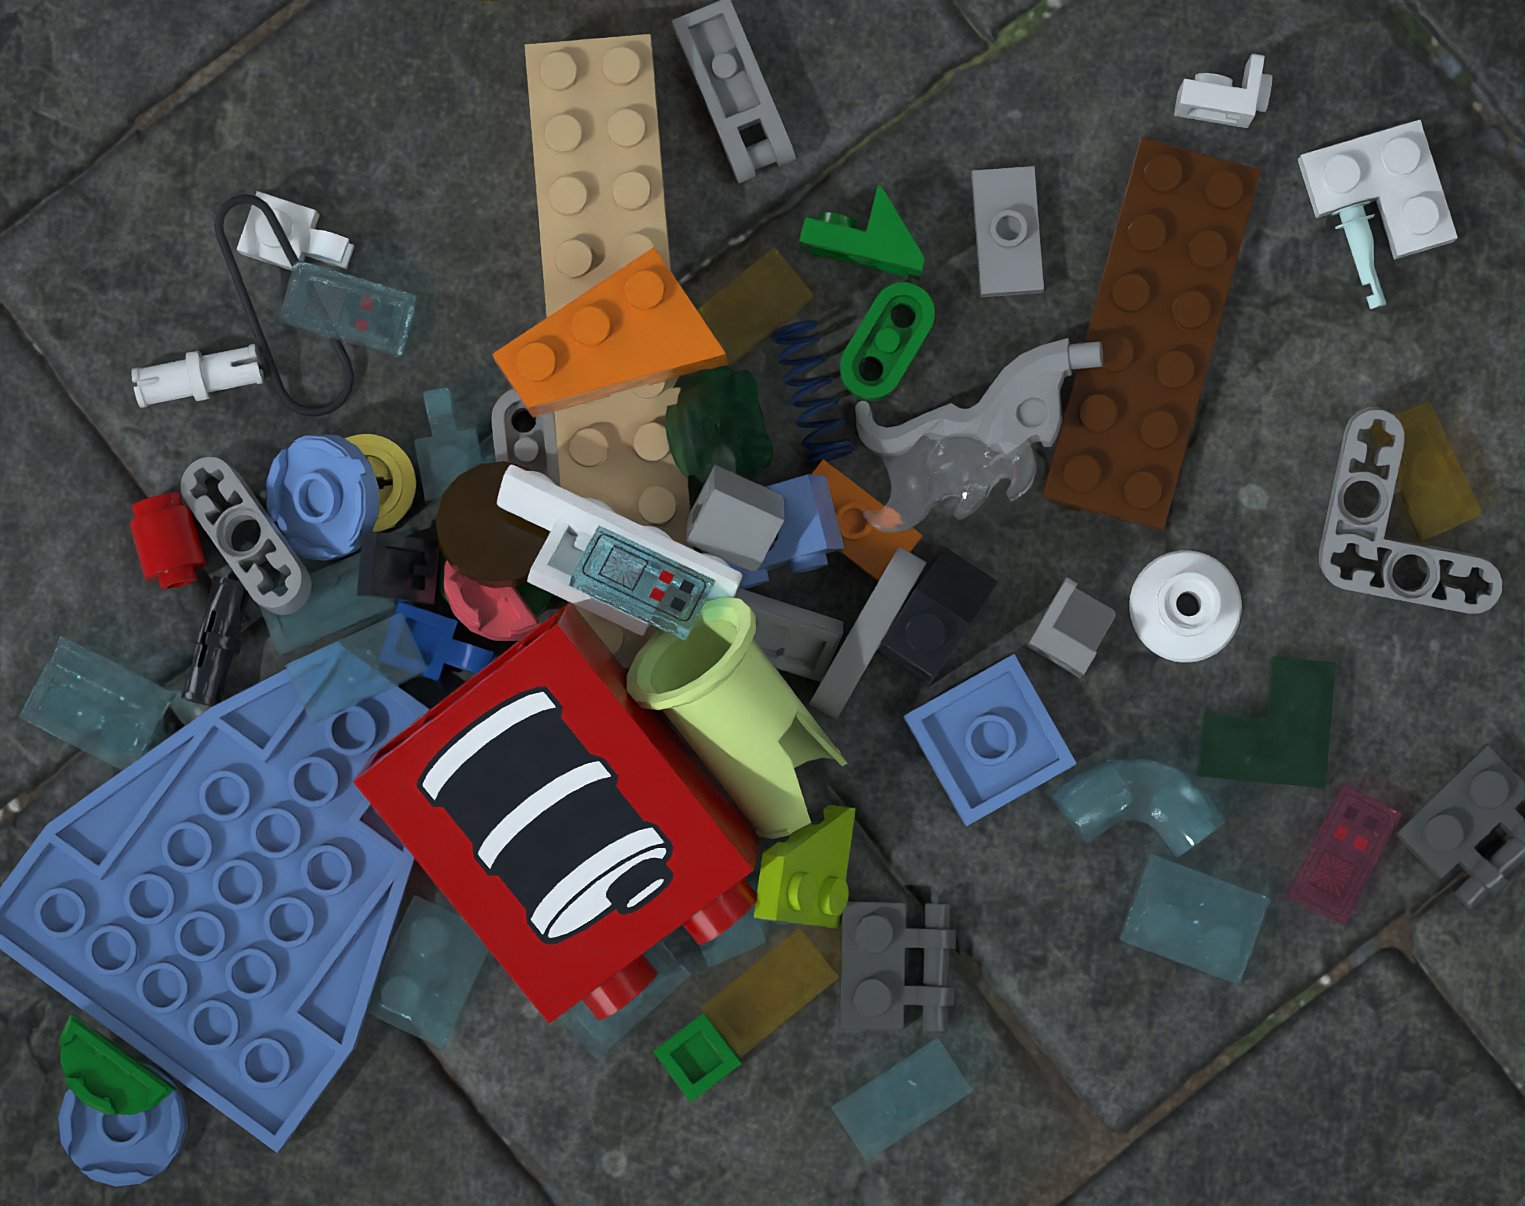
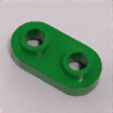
M899 282L886 287L876 297L841 357L840 378L843 386L851 395L864 401H878L889 396L897 388L933 327L935 308L931 297L924 289L912 283ZM898 307H907L913 312L915 321L908 327H898L891 320L892 311ZM866 360H875L882 366L883 374L875 381H867L859 374L858 368L860 364Z

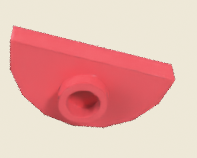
M446 561L444 575L445 595L453 614L471 632L494 641H519L541 624L515 586L491 588L480 585L479 581L471 580L466 575L464 577L460 575Z

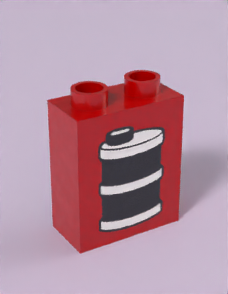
M571 602L564 605L376 750L353 781L548 1024L581 1000L598 1021L613 1015L637 997L658 974V971L643 954L680 925L685 927L698 945L705 944L735 924L757 902V893L744 877L754 871L760 838L659 711L641 708L627 692L628 672Z

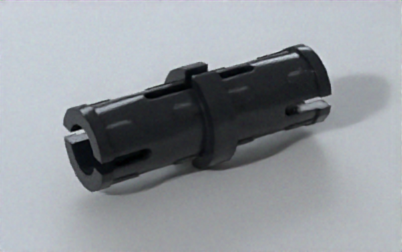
M213 576L209 600L200 630L194 629L191 643L196 644L181 699L210 707L221 703L233 654L239 655L242 642L237 639L249 593L240 581Z

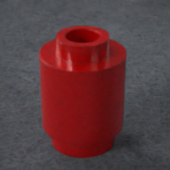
M180 493L161 494L133 504L131 508L134 519L129 524L145 581H159L161 590L175 589L197 581L196 571L207 564L192 511L189 506L183 505Z

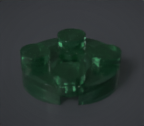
M724 365L709 370L706 368L684 374L677 379L673 388H682L678 394L677 404L667 406L665 428L671 455L676 466L684 476L695 475L701 483L705 484L714 465H717L752 481L758 469L767 468L773 459V445L766 434L764 417L758 401L759 388L751 372L747 370L734 371ZM714 424H717L718 436L715 434Z

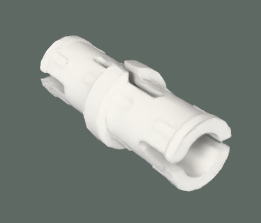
M256 344L202 356L199 350L186 353L185 360L145 368L137 367L131 371L132 381L134 383L137 382L138 385L134 387V392L140 408L194 396L197 401L210 399V392L254 383H264L263 370L259 369V365L262 364Z

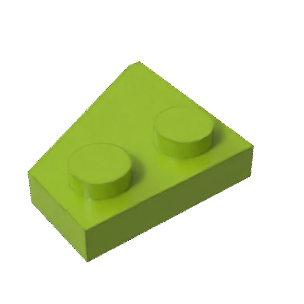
M828 805L824 808L825 820L820 824H808L792 832L787 841L777 842L762 854L754 918L839 929L841 914L847 906L849 895L846 875L856 808Z

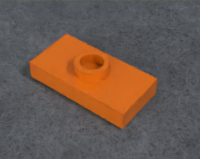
M824 459L811 474L826 476L845 547L844 550L838 552L877 582H879L899 547L911 553L923 537L921 533Z

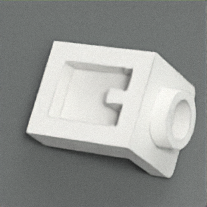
M1251 54L1245 66L1242 88L1232 87V79L1218 74L1199 73L1195 75V80L1184 78L1178 90L1174 116L1248 128L1255 116V112H1266L1269 102L1272 75L1262 73L1265 56Z

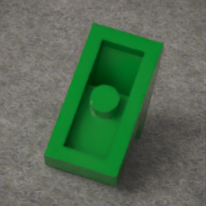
M880 184L877 187L867 232L855 229L857 221L840 214L821 212L819 220L805 217L799 240V252L920 281L925 258Z

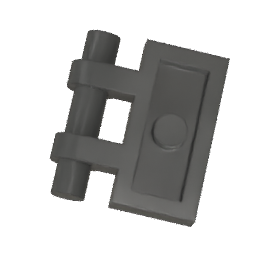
M1489 745L1483 746L1406 820L1394 834L1438 879L1443 878L1458 863L1470 877L1454 894L1472 911L1488 895L1495 898L1508 885L1505 878L1525 860V819L1515 809L1525 799V783ZM1499 824L1511 838L1486 860L1474 847Z
M847 902V906L842 913L840 1029L903 1030L904 1005H922V1031H948V1006H955V987H949V949H956V930L950 929V904L925 903V929L906 928V903ZM905 947L924 948L923 986L904 985Z

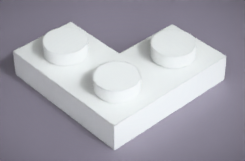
M1421 120L1302 154L1298 158L1315 217H1323L1361 202L1376 201L1394 260L1452 243L1458 238Z

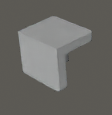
M714 465L687 517L686 543L750 572H755L759 569L784 522V497Z
M1066 577L1025 647L1080 678L1085 674L1097 653L1095 651L1112 624L1116 613L1110 607L1077 589L1078 583Z

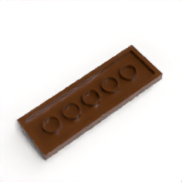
M1140 137L1083 342H1101L1103 367L1076 369L1041 499L1162 532L1164 530L1261 169Z

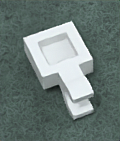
M257 191L256 196L267 202L275 213L301 265L305 256L339 268L347 269L355 246L349 243L348 238L331 232L316 230L315 227L320 216L316 210ZM252 205L237 251L242 255L294 271L266 216L261 209Z

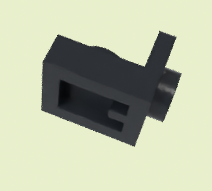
M363 532L357 596L386 599L396 604L398 602L405 604H434L435 591L440 579V564L438 561L439 542L382 532Z

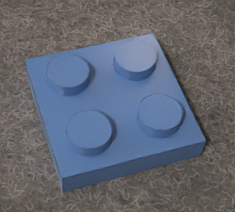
M1015 654L903 716L965 827L1077 764Z

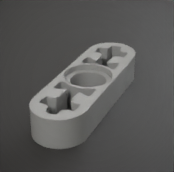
M204 457L193 462L185 470L181 479L182 497L255 602L274 614L287 615L298 611L304 606L311 594L312 581L310 574L249 486L234 468L219 458ZM211 476L220 481L218 484L219 491L226 501L233 505L223 511L219 504L206 496L208 489L204 482ZM245 520L258 521L261 528L258 543L248 551H235L231 542L235 527ZM268 560L275 569L288 576L285 584L289 590L282 596L271 591L274 583L267 572L258 565Z
M901 547L897 549L809 703L810 706L837 720L877 651L881 640L889 630L927 563L926 561Z

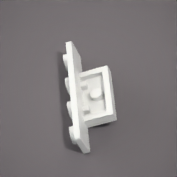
M509 465L503 476L497 505L551 531L530 569L527 582L644 637L657 609L584 575L582 572V567L598 537L602 534H607L703 579L706 583V588L699 602L702 603L721 597L735 598L743 575L739 571L730 568L723 559L708 553L701 554L673 541L669 535L656 527L642 526L620 516L599 500L592 498L584 499L555 485L549 477L542 473L525 471L515 465ZM606 535L600 537L584 567L585 574L659 608L661 602L649 597L654 587L664 592H667L670 587L698 600L705 586L703 581ZM613 545L649 561L634 591L598 575ZM614 547L601 573L623 584L624 576V585L632 589L642 570L637 569H643L647 562L640 558L635 559L636 556L632 554L630 556L628 552H625L624 555L623 550L617 547L615 549ZM663 569L675 575L670 585L658 580ZM683 579L695 584L691 594L679 589Z

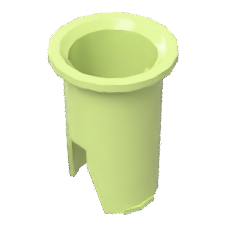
M721 597L702 602L696 606L688 621L673 618L653 634L642 647L627 673V692L641 708L662 710L757 830L756 833L759 837L775 839L791 835L792 832L811 823L794 768L807 761L819 758L835 759L842 767L847 762L754 641L756 615L751 608L739 598ZM694 607L676 617L682 620L688 619Z

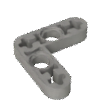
M1367 407L1356 412L1349 419L1344 431L1319 549V566L1324 576L1333 585L1355 592L1468 614H1479L1491 609L1498 602L1502 593V578L1498 569L1486 558L1476 554L1384 537L1404 448L1405 432L1401 422L1392 413L1382 408ZM1374 419H1381L1382 429L1391 434L1389 445L1379 444L1376 448L1373 462L1376 466L1387 465L1383 477L1367 469L1349 470L1352 458L1362 463L1365 462L1367 444L1357 439L1360 428L1370 429ZM1357 481L1371 482L1379 492V502L1376 508L1364 516H1356L1349 513L1344 505L1346 489ZM1347 543H1355V549L1359 556L1378 561L1377 548H1387L1388 550L1380 564L1381 583H1370L1375 572L1372 569L1359 566L1352 567L1349 576H1341L1340 567L1331 561L1333 552L1342 553L1345 551ZM1405 555H1418L1425 560L1428 567L1425 581L1413 589L1399 587L1395 584L1392 577L1395 563ZM1439 560H1449L1450 562L1446 566L1445 571L1449 575L1468 577L1472 567H1478L1479 576L1488 582L1487 590L1476 591L1472 600H1465V592L1460 587L1442 583L1443 595H1432L1440 580Z

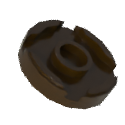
M505 461L479 464L458 475L442 494L436 514L439 548L451 568L463 577L466 575L471 580L479 581L480 585L491 588L520 586L527 582L530 569L551 532L497 505L503 476L509 465H515L525 471H532L528 467Z

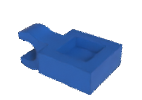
M398 602L379 662L442 683L447 665L476 674L499 655L489 650L457 641L461 622Z

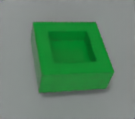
M704 1012L653 1050V1053L690 1102L742 1064Z

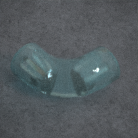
M1148 758L1109 759L1076 774L1050 793L1052 800L1063 817L1086 844H1090L1111 827L1123 821L1138 820L1149 824L1158 832L1176 858H1179L1227 822V819L1209 795L1181 770Z

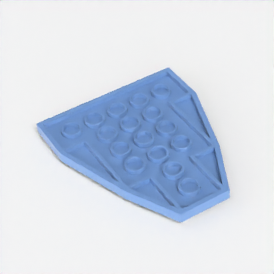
M338 642L211 707L45 826L0 887V949L276 1153L281 1152L356 1049L416 863V859L353 781L376 750L430 709Z

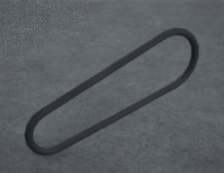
M242 194L233 196L225 201L217 211L214 229L275 391L285 406L300 415L317 417L331 414L345 403L352 392L354 372L351 360L339 336L325 331L343 365L345 374L343 389L335 400L325 406L316 408L302 406L289 396L283 386L225 235L223 225L229 210L240 204H251L261 209L295 274L299 271H304L268 203L253 195ZM300 272L297 278L308 296L311 282L305 272ZM312 286L310 292L313 294H309V301L313 309H315L314 311L319 320L321 318V321L331 323L328 315L326 321L327 313L325 309L323 310L319 298L315 297L317 294ZM321 322L324 329L336 332L333 325Z

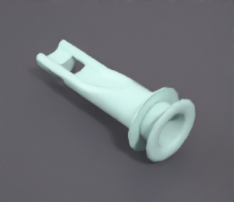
M1366 201L1335 211L1331 216L1340 215L1342 224L1336 226L1335 229L1344 228L1362 286L1371 285L1374 295L1366 298L1370 309L1386 305V301L1374 267V242L1368 219L1373 218L1375 214L1366 216L1363 206L1370 203Z

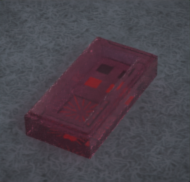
M1342 784L1285 897L1344 926L1401 812L1347 784Z

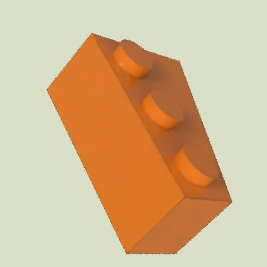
M655 247L492 354L498 367L532 417L610 397L611 394L647 384L650 386L669 381V378L707 368L709 370L727 365L725 351Z

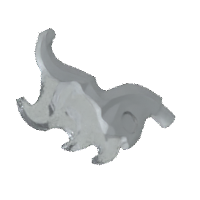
M1069 338L1040 345L1019 355L1001 371L979 403L969 409L958 408L950 403L899 426L885 428L875 423L873 410L868 402H858L855 406L859 438L868 451L882 458L892 483L890 500L883 510L865 511L863 514L864 518L874 528L883 532H901L911 529L922 522L931 509L945 498L957 497L961 499L953 514L958 520L966 518L977 511L986 501L992 487L1003 478H1009L1012 481L1006 491V495L1011 502L1025 494L1031 487L1036 474V459L1031 445L1039 441L1042 442L1043 447H1052L1062 423L1060 389L1065 377L1072 375V369L1103 367L1101 342L1071 344Z

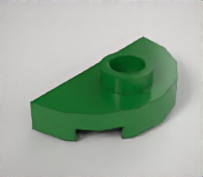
M70 1014L60 1036V1063L66 1076L64 1079L68 1088L84 1105L106 1115H135L159 1106L177 1089L76 1014Z

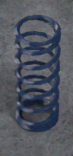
M815 320L792 323L774 330L770 335L771 341L777 344L792 345L781 352L777 362L788 366L800 365L787 373L783 383L795 387L806 386L790 398L789 404L795 407H813L802 413L795 421V425L802 428H819L807 435L801 443L803 447L811 449L805 455L808 458L807 463L810 465L820 464L823 459L828 462L851 454L854 450V447L851 446L852 441L849 439L808 443L815 437L844 425L846 420L843 418L818 422H802L807 417L838 404L840 399L833 397L814 401H795L817 388L832 383L834 379L828 376L809 380H789L804 370L826 362L828 358L822 355L804 359H783L800 348L820 341L822 336L818 334L782 339L812 330L818 324Z

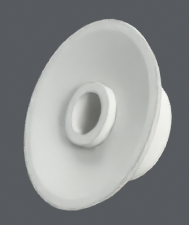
M1179 550L1157 557L1140 572L1131 590L1129 611L1135 632L1151 651L1175 662H1197L1217 654L1231 641L1240 623L1242 600L1234 577L1222 563L1201 552ZM1190 594L1197 600L1198 610L1194 616H1184L1178 611L1176 601L1179 595Z

